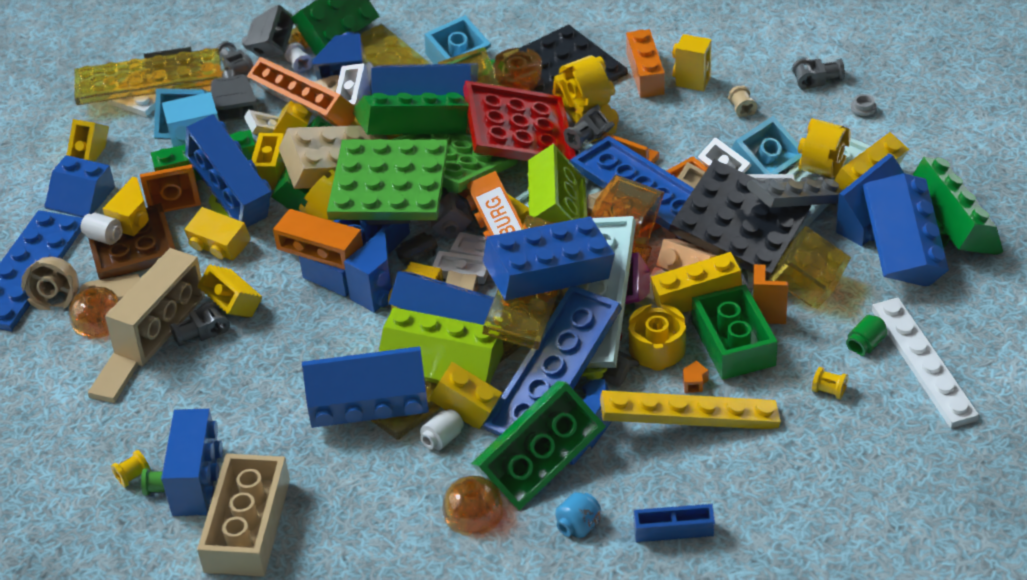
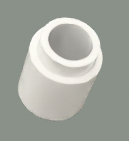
M93 213L87 214L81 222V231L87 238L112 245L122 236V227L118 219Z
M452 409L439 412L421 427L422 443L429 449L441 450L461 433V429L464 426L461 416Z

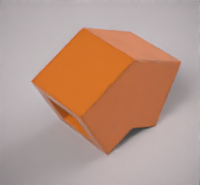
M696 360L683 369L684 393L703 392V384L709 381V370Z

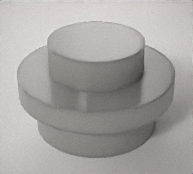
M867 94L857 95L851 103V111L859 116L874 114L876 111L874 98Z

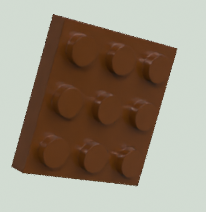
M161 203L146 207L149 221L135 236L122 233L121 238L112 245L88 238L99 280L151 268L169 248L175 249Z

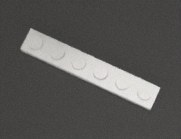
M897 297L872 304V312L885 322L888 336L950 429L978 421L979 414L900 299Z

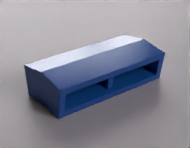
M713 504L634 510L635 542L714 536L715 519Z

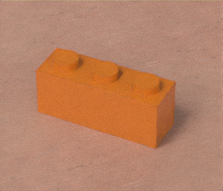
M650 29L626 32V53L640 98L665 95V73Z
M289 209L273 228L276 248L278 250L345 270L344 261L363 246L361 229L293 209Z

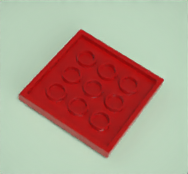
M465 81L463 91L465 100L469 104L467 115L474 153L528 161L554 144L569 161L576 156L574 148H571L564 139V131L569 125L562 96Z

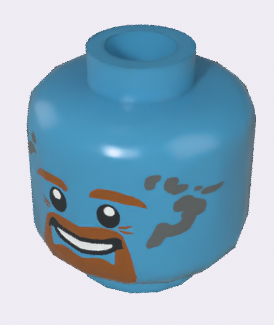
M575 492L556 508V526L564 536L569 537L573 535L577 538H583L600 523L601 506L591 494Z

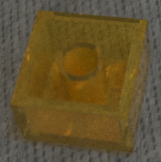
M805 225L790 242L770 279L788 282V291L810 307L818 309L834 292L851 257Z

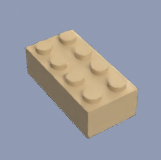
M361 125L287 128L279 150L294 189L312 188L323 175L329 178L331 176L330 170L334 169L336 171L342 140H388L387 136L367 135Z
M169 248L142 275L140 280L125 293L122 299L108 311L105 319L115 354L137 361V365L143 367L172 335L169 325L183 322L188 317L189 312H192L200 303L205 294L201 289H198V284L202 277L197 256ZM140 337L151 339L145 349H142Z
M245 454L225 455L197 548L203 573L265 577L290 483L285 457Z

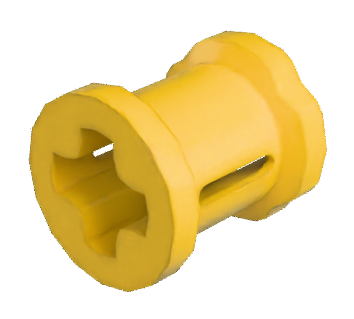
M818 367L812 383V392H826L835 395L836 399L841 400L848 384V374L837 375L825 371L823 367Z
M139 450L134 451L133 456L123 462L111 465L115 478L124 488L129 486L131 480L140 476L143 469L148 468L151 471L146 458Z

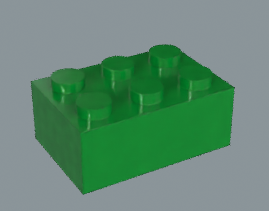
M315 0L293 15L291 20L315 56H317L336 35H342L346 32L357 33L380 16L370 0Z
M746 284L692 297V323L722 380L776 366L778 341Z

